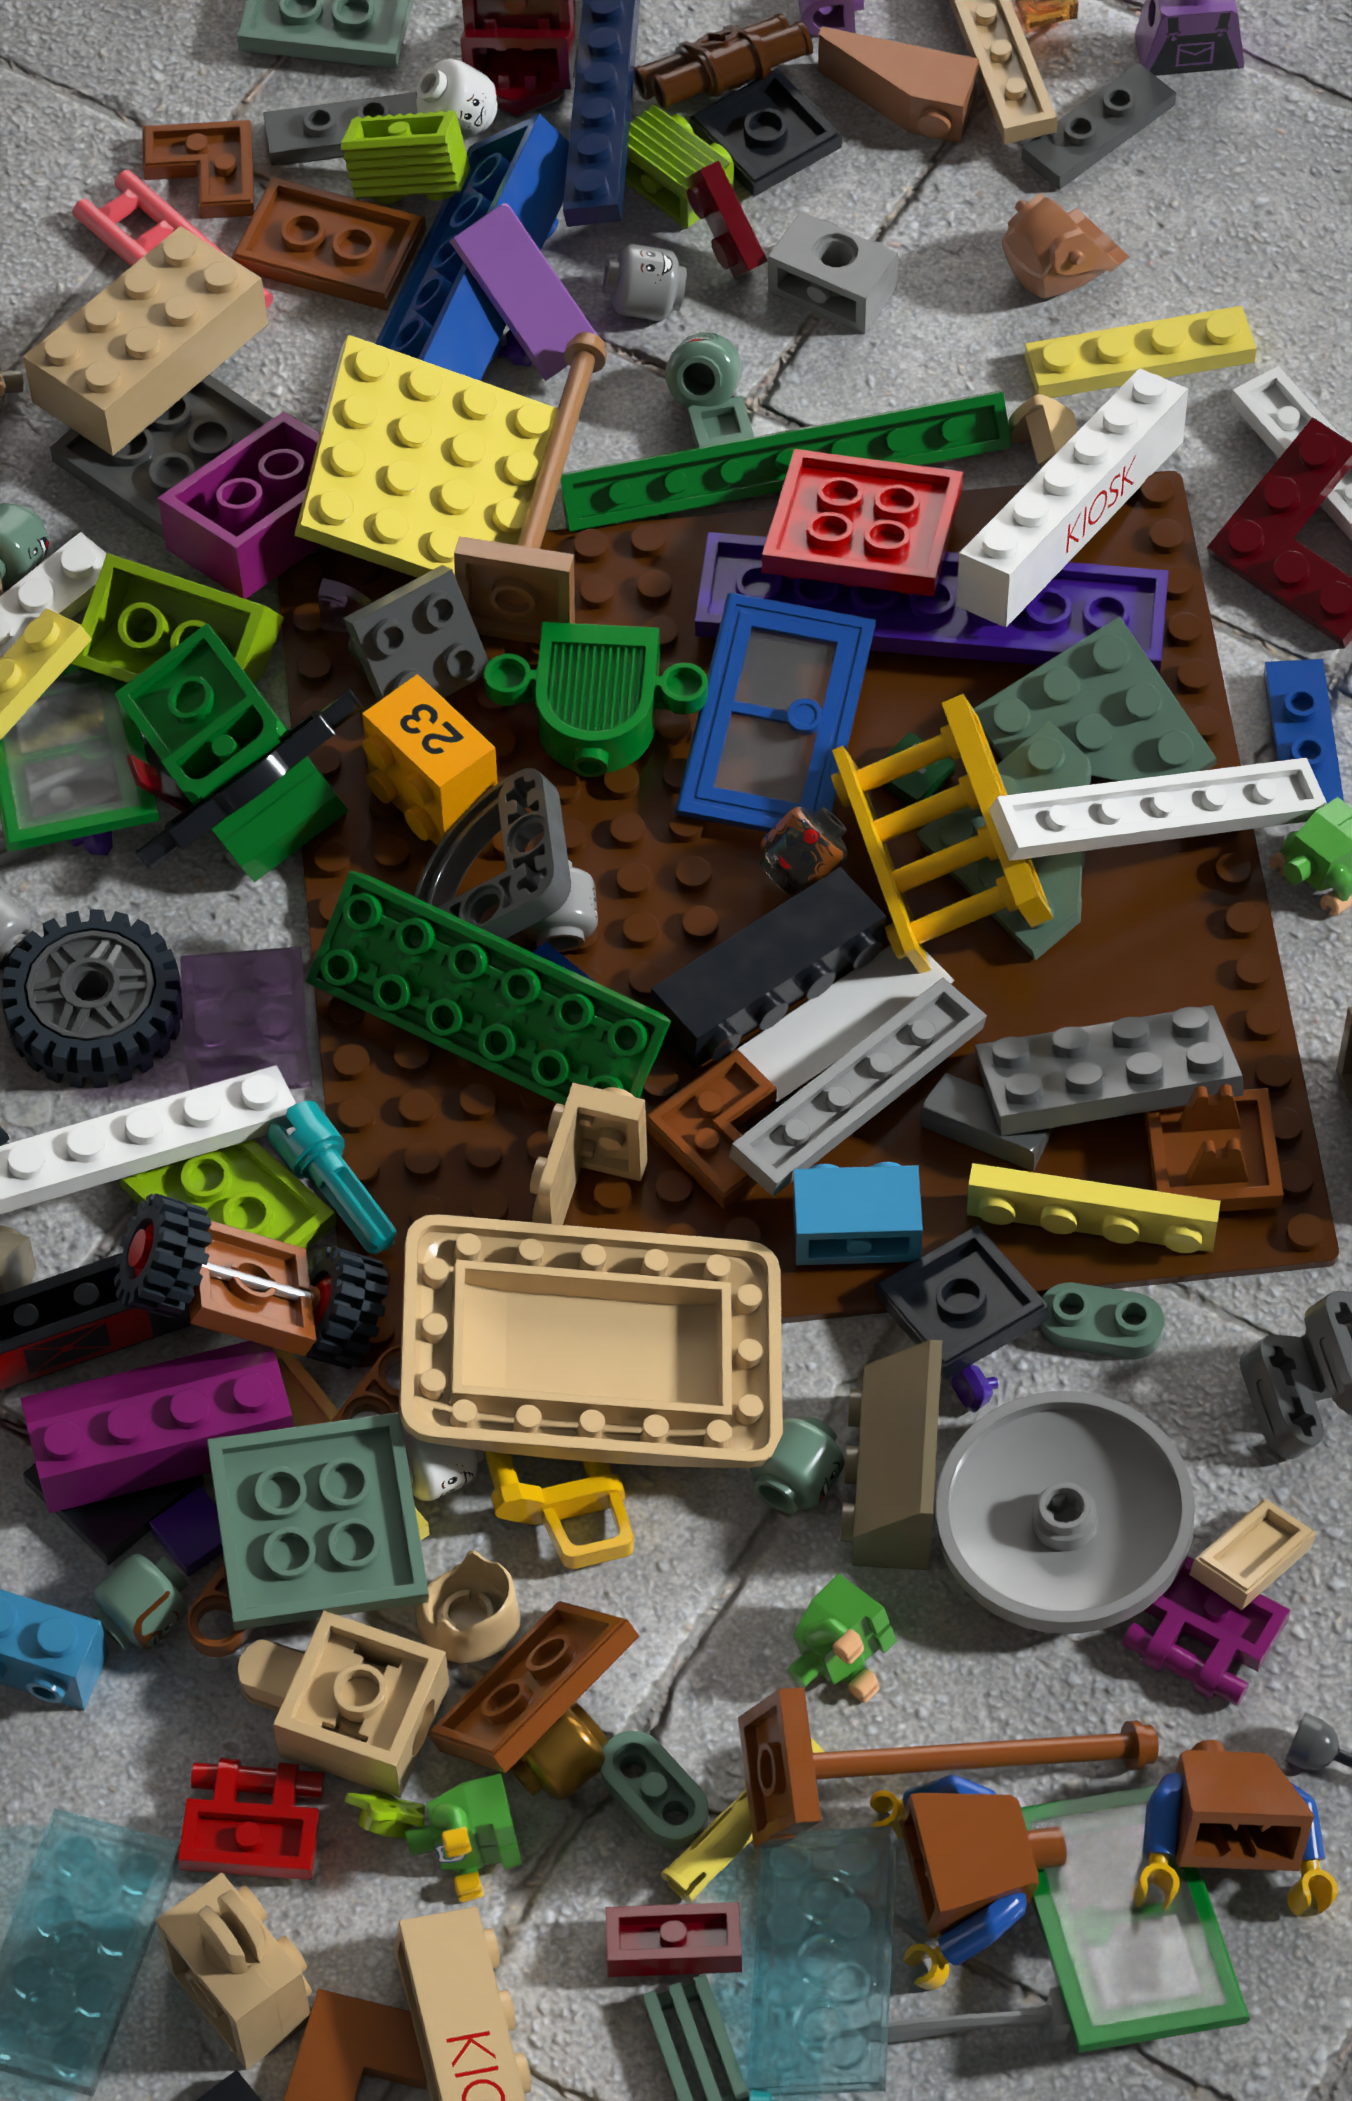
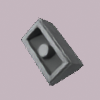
M945 1073L928 1095L921 1107V1127L1033 1172L1055 1129L1053 1127L1001 1136L985 1088Z

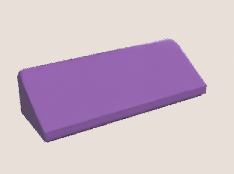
M507 203L501 204L450 240L454 249L545 381L568 366L564 358V352L567 343L576 334L590 332L597 335Z

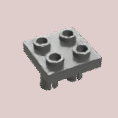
M444 565L343 618L350 634L349 652L354 659L362 663L377 702L416 674L424 679L443 698L484 677V670L489 662L454 572L451 568Z

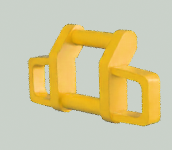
M484 1451L495 1489L490 1499L497 1518L531 1525L544 1524L561 1562L566 1568L577 1569L624 1558L633 1553L634 1534L623 1503L626 1494L620 1476L612 1473L610 1463L583 1461L587 1478L540 1488V1486L519 1483L511 1454ZM610 1509L618 1533L616 1537L585 1545H574L569 1541L560 1520Z

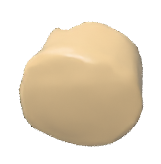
M475 1550L469 1551L462 1563L434 1579L428 1585L429 1602L417 1604L415 1607L418 1633L425 1644L445 1651L447 1661L458 1664L481 1661L505 1649L507 1643L515 1638L520 1628V1608L511 1575L500 1563L485 1559Z

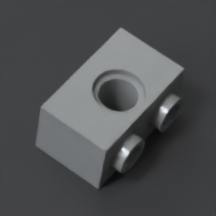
M800 211L768 255V292L865 334L897 289L898 253L888 249L880 242L867 240L841 229L829 220L818 219Z

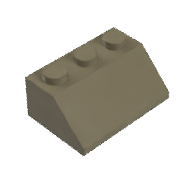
M928 1340L864 1365L863 1389H850L848 1427H860L859 1446H846L844 1484H857L856 1502L843 1503L840 1541L853 1542L852 1566L929 1571L943 1340Z

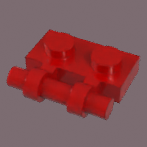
M220 1758L218 1764L193 1763L191 1788L214 1790L213 1800L186 1799L178 1855L180 1870L312 1880L320 1822L318 1808L297 1807L295 1804L298 1797L323 1798L325 1772L300 1770L299 1763L279 1762L277 1768L242 1766L241 1759ZM239 1792L273 1795L272 1805L236 1802Z

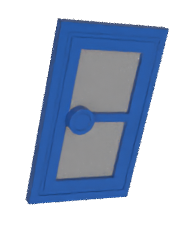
M728 593L707 676L708 699L705 706L698 713L675 813L680 816L770 833L772 829H776L778 822L790 810L800 808L807 820L827 839L837 797L831 775L839 772L832 750L844 746L847 751L876 620L742 594ZM786 824L781 831H778L779 833L785 830ZM787 826L784 833L778 834L786 836L788 831L796 834V837L793 835L794 838L802 839L803 832Z

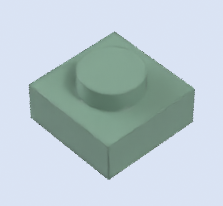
M743 396L729 398L718 406H687V420L695 448L754 437Z

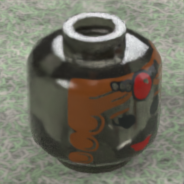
M794 806L763 837L760 848L764 858L760 861V865L765 873L787 893L794 895L798 890L802 892L846 863L849 852L841 837L847 832V829L834 814L823 806L815 813L808 808Z

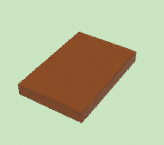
M272 176L232 255V259L260 277L388 311L426 232V217Z
M558 1601L430 1730L428 1736L441 1752L506 1773L640 1636L628 1619Z

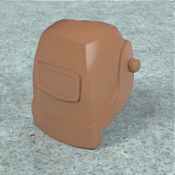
M1041 193L1029 202L1021 199L1016 203L1015 210L1017 213L1008 221L1009 228L1002 239L1005 257L1016 279L1024 288L1040 298L1057 296L1082 287L1106 271L1112 272L1130 258L1079 209L1076 208L1067 213L1062 206Z

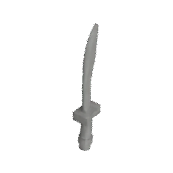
M1051 1987L1048 2001L1045 2005L1039 2007V2010L963 2014L889 2022L848 2033L837 2038L836 2045L840 2047L913 2040L965 2030L1041 2025L1044 2045H1057L1066 2043L1067 2034L1071 2027L1059 1987ZM1145 1991L1128 1992V1996L1102 1998L1105 2011L1163 2001L1162 1992L1145 1994Z

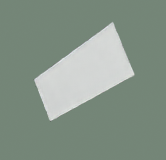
M890 945L879 952L868 965L860 969H854L832 984L823 994L810 999L783 1017L774 1026L764 1030L739 1047L738 1050L777 1088V1099L775 1101L778 1102L834 1064L941 978L944 977L950 984L955 980L926 951L931 970L919 973L908 957L899 960Z

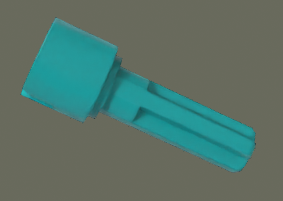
M303 1101L287 1108L286 1117L296 1130L289 1135L285 1128L277 1124H271L267 1131V1140L297 1178L313 1179L369 1254L376 1255L383 1250H388L395 1243L394 1238L397 1235V1230L342 1158L345 1147L343 1137L315 1101Z

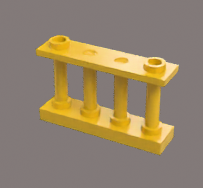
M964 694L941 703L949 724L940 728V735L859 769L844 746L832 750L839 772L831 775L834 788L845 808L852 805L893 920L892 924L885 926L887 937L897 958L900 960L908 957L919 973L931 970L922 943L1004 908H1007L1010 913L1019 909L1031 928L1053 919L1032 859L1009 861L990 815L989 808L998 796H1006L1007 792L979 717ZM949 756L954 761L962 758L967 775L959 778L960 784L877 819L868 791ZM970 806L972 811L981 809L986 825L977 828L978 835L895 869L886 841ZM985 857H988L990 861L1000 860L1005 876L996 879L997 886L917 920H913L904 892Z

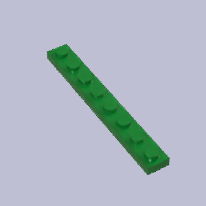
M994 391L562 473L559 488L566 527L571 532L781 492L794 449L919 466L1012 448L1004 393L1002 391Z

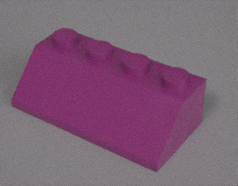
M245 1341L20 1398L48 1514L211 1473L207 1439L294 1427L293 1415L274 1350L271 1347L253 1341Z

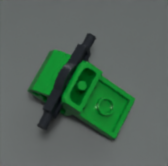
M206 623L114 693L158 754L162 764L190 802L193 803L164 826L165 830L135 851L150 871L178 848L180 850L185 849L212 829L236 862L255 883L349 811L308 754L330 739L336 733V728L361 709H364L350 688L321 711L319 709L315 710L289 730L216 632Z

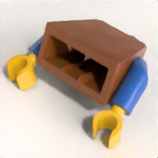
M1212 1739L1203 1740L1192 1747L1191 1750H1186L1179 1755L1175 1773L1163 1776L1146 1805L1142 1852L1143 1855L1149 1857V1865L1142 1871L1133 1887L1132 1896L1137 1907L1141 1908L1146 1899L1148 1884L1157 1885L1162 1889L1165 1897L1163 1911H1166L1180 1886L1179 1876L1169 1866V1859L1176 1858L1179 1867L1279 1871L1300 1870L1301 1878L1289 1889L1287 1894L1288 1906L1298 1916H1301L1310 1907L1311 1893L1317 1901L1319 1914H1322L1336 1899L1338 1885L1335 1879L1328 1872L1320 1869L1319 1861L1325 1860V1853L1316 1802L1309 1794L1288 1780L1272 1757L1264 1753L1226 1751L1223 1744L1219 1741Z
M948 1775L907 1789L901 1799H898L894 1793L888 1790H879L870 1799L869 1805L879 1814L893 1810L887 1819L875 1821L871 1827L880 1837L886 1840H897L903 1837L928 1939L939 1937L938 1946L935 1948H931L926 1944H915L910 1946L904 1955V1963L911 1967L931 1957L932 1965L929 1972L922 1977H918L913 1983L923 1990L931 1991L940 1988L945 1984L949 1976V1962L957 1966L992 1945L1025 1915L1026 1907L1029 1905L1039 1884L1037 1870L1066 1865V1842L1059 1826L1027 1830L1020 1803L1016 1797L996 1794L994 1790L960 1776Z

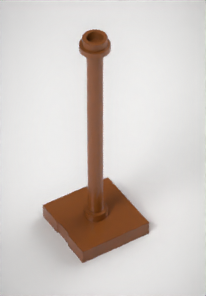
M804 1687L778 1689L738 1717L754 1849L781 1847L794 1839L797 1833L807 1831L822 1821L816 1781L820 1779L1106 1760H1123L1128 1770H1142L1146 1764H1154L1156 1762L1159 1752L1158 1737L1154 1727L1150 1724L1143 1725L1140 1721L1134 1720L1126 1721L1122 1726L1121 1733L813 1753Z

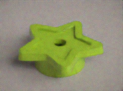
M375 1789L370 1794L347 1793L344 1802L361 1808L358 1820L359 1826L378 1835L404 1838L406 1837L405 1831L410 1830L412 1825L424 1827L425 1825L423 1814H425L426 1805L419 1802L398 1799Z

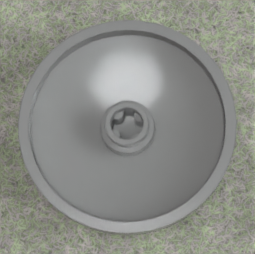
M1050 1391L1028 1395L1001 1405L975 1422L958 1440L946 1459L937 1486V1533L944 1559L950 1571L962 1588L982 1607L1012 1624L1031 1630L1058 1634L1084 1633L1108 1628L1134 1617L1152 1605L1174 1582L1185 1563L1193 1538L1195 1517L1194 1492L1189 1472L1178 1449L1170 1438L1145 1415L1117 1400L1101 1395L1077 1391Z

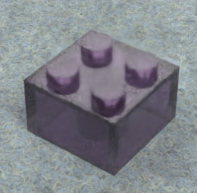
M302 946L180 956L184 1058L190 1090L277 1065L289 1089L313 1088L307 983Z

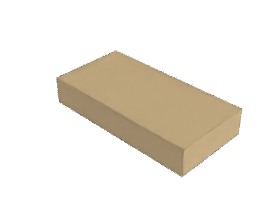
M1264 1498L1194 1559L1189 1575L1243 1610L1311 1549L1317 1533Z

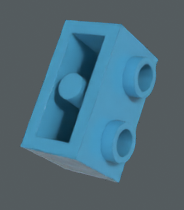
M881 1162L871 1167L839 1168L832 1164H818L808 1169H793L796 1265L915 1262L920 1259L923 1226L919 1165L901 1166L894 1162Z
M0 1589V1683L29 1692L47 1702L63 1703L85 1710L109 1655L101 1621Z

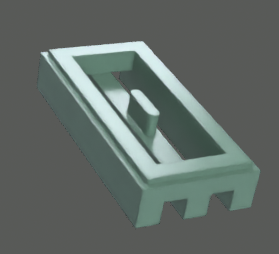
M707 1975L694 1977L693 1983L682 1986L681 1982L669 1985L668 1991L657 1995L655 1990L642 1994V2003L676 2101H693L662 2012L670 2008H674L706 2101H749L750 2096ZM695 2000L699 2002L731 2092L730 2094L720 2096L688 2005L689 2002Z

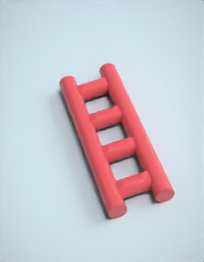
M124 170L116 177L114 185L122 194L98 209L88 199H82L75 204L72 210L73 216L131 267L180 226L224 253L130 170ZM140 208L157 225L133 240L116 224ZM263 287L267 309L273 301V295Z

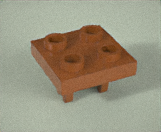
M1228 1084L1220 1086L1219 1092L1213 1095L1207 1094L1206 1087L1199 1086L1194 1089L1187 1105L1144 1112L1154 1191L1221 1201L1219 1212L1282 1207L1284 1195L1268 1088L1243 1090V1096L1234 1097L1232 1087Z

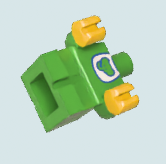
M501 1773L462 1782L426 1803L430 1825L405 1831L411 1857L437 1851L441 1870H454L459 1875L455 1876L454 1885L458 1900L461 1903L484 1896L479 1869L485 1865L503 1863L504 1869L522 1865L512 1814Z

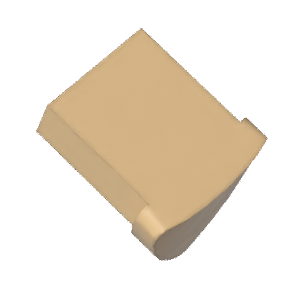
M1041 394L1034 395L1025 401L1011 414L1008 420L1012 444L1032 441L1037 463L1042 467L1078 432L1074 412L1058 401Z

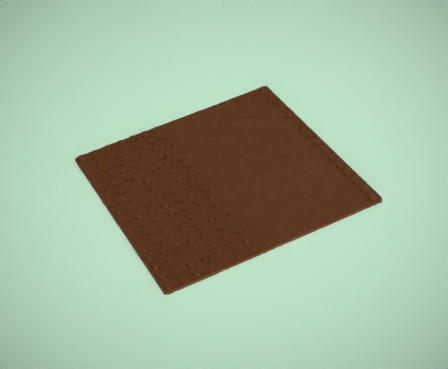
M1176 471L1154 472L1147 477L1141 487L1069 562L1169 571L1160 676L1217 758V765L1209 770L1241 766L1183 478ZM1025 485L963 490L946 552L960 553ZM776 509L610 524L571 532L568 529L545 531L540 549L574 554L575 623L659 628L660 635L659 676H662L667 668L677 663L695 664L708 676L717 638L695 636V617L708 532L767 537ZM341 551L310 553L277 577L280 612L284 617L282 634L291 728L315 710L319 709L321 711L345 693L348 688H350L364 707L363 710L361 709L336 728V733L330 739L308 754L349 810L302 846L312 964L349 871L371 876L414 897L423 871L437 848V845L430 838L426 841L420 839L409 827L404 813L392 802L385 804L380 801L367 783L366 775L369 774L367 754L363 748L365 734L362 713L375 705L377 700L362 663L354 659L349 652L350 634L343 618L417 579V577ZM479 635L489 661L498 655L515 654L524 658L532 670L538 668L540 644ZM749 640L735 701L788 711V708L794 701L807 698L817 702L821 709H823L836 648ZM870 651L847 752L858 768L861 769L880 761L909 732L923 741L941 734L940 728L949 724L941 704L942 702L964 694L974 709L1042 665ZM484 677L444 698L495 747L498 783L517 771L525 768H534L557 788L560 796L568 860L572 862L574 868L588 872L595 883L598 925L593 934L585 938L583 946L566 952H547L539 949L536 942L527 939L522 931L505 940L649 1007L651 988L805 890L803 887L806 883L814 884L809 882L808 878L810 875L816 874L815 866L819 862H823L815 844L807 845L802 839L793 837L795 844L789 847L783 835L774 834L775 838L769 841L768 832L680 816L675 813L699 711L689 715H680L669 710L656 709L654 734L650 745L640 758L629 766L615 772L605 773L599 777H585L558 764L544 750L538 736L536 703L521 702L513 706L499 705L487 696ZM731 714L714 787L801 803L817 732L811 735H799L793 732L788 724ZM988 741L995 763L998 765L1002 760ZM951 756L947 757L955 762V775L937 793L960 784L959 778L967 775L962 758L954 761ZM1091 781L1090 785L1101 783ZM882 787L868 791L877 819L908 806ZM837 795L827 840L843 851V858L830 873L841 867L886 915L885 926L892 924L893 920L852 805L845 808ZM528 807L525 808L528 813L533 812ZM926 825L886 841L895 869L930 855L919 844L916 836ZM1254 829L1086 851L1081 884V922L1036 961L991 915L922 943L924 950L955 980L951 984L987 1015L984 1027L979 1033L814 1164H832L839 1168L871 1167L881 1162H894L901 1166L919 1165L923 1226L921 1257L978 1225L1041 1297L1055 1285L1067 1282L1121 1289L1323 1268L1334 1265L1338 1260L1339 1246ZM501 830L475 858L464 875L454 898L506 871ZM544 832L538 834L530 841L525 849V853L538 845L543 838ZM763 838H766L767 844L762 847L761 841ZM811 851H813L814 854L816 855L817 861L815 860V857H814V855L811 853ZM801 854H812L813 859L811 861L814 862L802 861ZM780 856H781L792 868H788V869L783 868V867L780 865V863H779ZM824 863L818 865L817 872H819L818 869L821 865H825ZM949 873L904 892L913 920L971 897ZM500 903L493 905L486 911L480 924L488 921L496 913ZM885 927L880 952L891 945ZM852 967L849 970L845 971L844 973L836 977L832 984H834L835 982H837L838 980H840L856 968ZM314 987L326 1116L345 1140L342 1158L397 1230V1235L394 1238L395 1243L392 1247L372 1255L364 1249L334 1209L337 1222L338 1248L379 1260L384 1264L382 1269L387 1271L388 1278L383 1285L388 1286V1296L382 1299L381 1305L386 1306L384 1317H378L376 1323L380 1330L376 1338L370 1337L371 1349L367 1355L361 1354V1362L355 1366L370 1367L375 1364L387 1349L399 1344L401 1345L404 1244L408 1229L416 1220L426 1215L440 1214L533 1222L532 1216L537 1194L530 1193L532 1172L539 1156L548 1158L553 1141L548 1140V1127L553 1109L557 1103ZM805 997L804 999L790 1007L783 1017H785L786 1015H788L789 1013H791L792 1011H794L810 999ZM1213 1005L1242 1072L1243 1090L1268 1088L1284 1195L1282 1207L1219 1212L1213 1253L1199 1250L1193 1253H1180L1169 1249L1165 1245L1140 1241L1121 1244L1112 1242L1101 1235L1075 1231L1069 1234H1056L1045 1230L1042 1226L1016 1222L997 1225L986 1222L980 1217L967 1215L968 1184L972 1163L1027 1172L1033 1171L921 1127V1107L945 1073L984 1088L976 1065L975 1045L994 1042L1004 1037H1024L1054 1032L1064 1027H1084L1114 1022L1124 1017H1144L1174 1012L1184 1007ZM758 1028L740 1040L735 1049H738L764 1030ZM664 1039L640 1096V1099L645 1100L646 1115L720 1060L714 1061L710 1059L695 1070H692ZM818 1075L780 1101L772 1102L737 1128V1130L744 1135ZM1144 1112L1055 1127L1036 1165L1034 1173L1154 1191ZM647 1131L648 1161L641 1181L581 1168L563 1225L748 1240L760 1243L770 1249L779 1262L781 1270V1324L888 1313L876 1299L874 1285L913 1263L796 1265L793 1181L774 1197L757 1184L723 1209Z

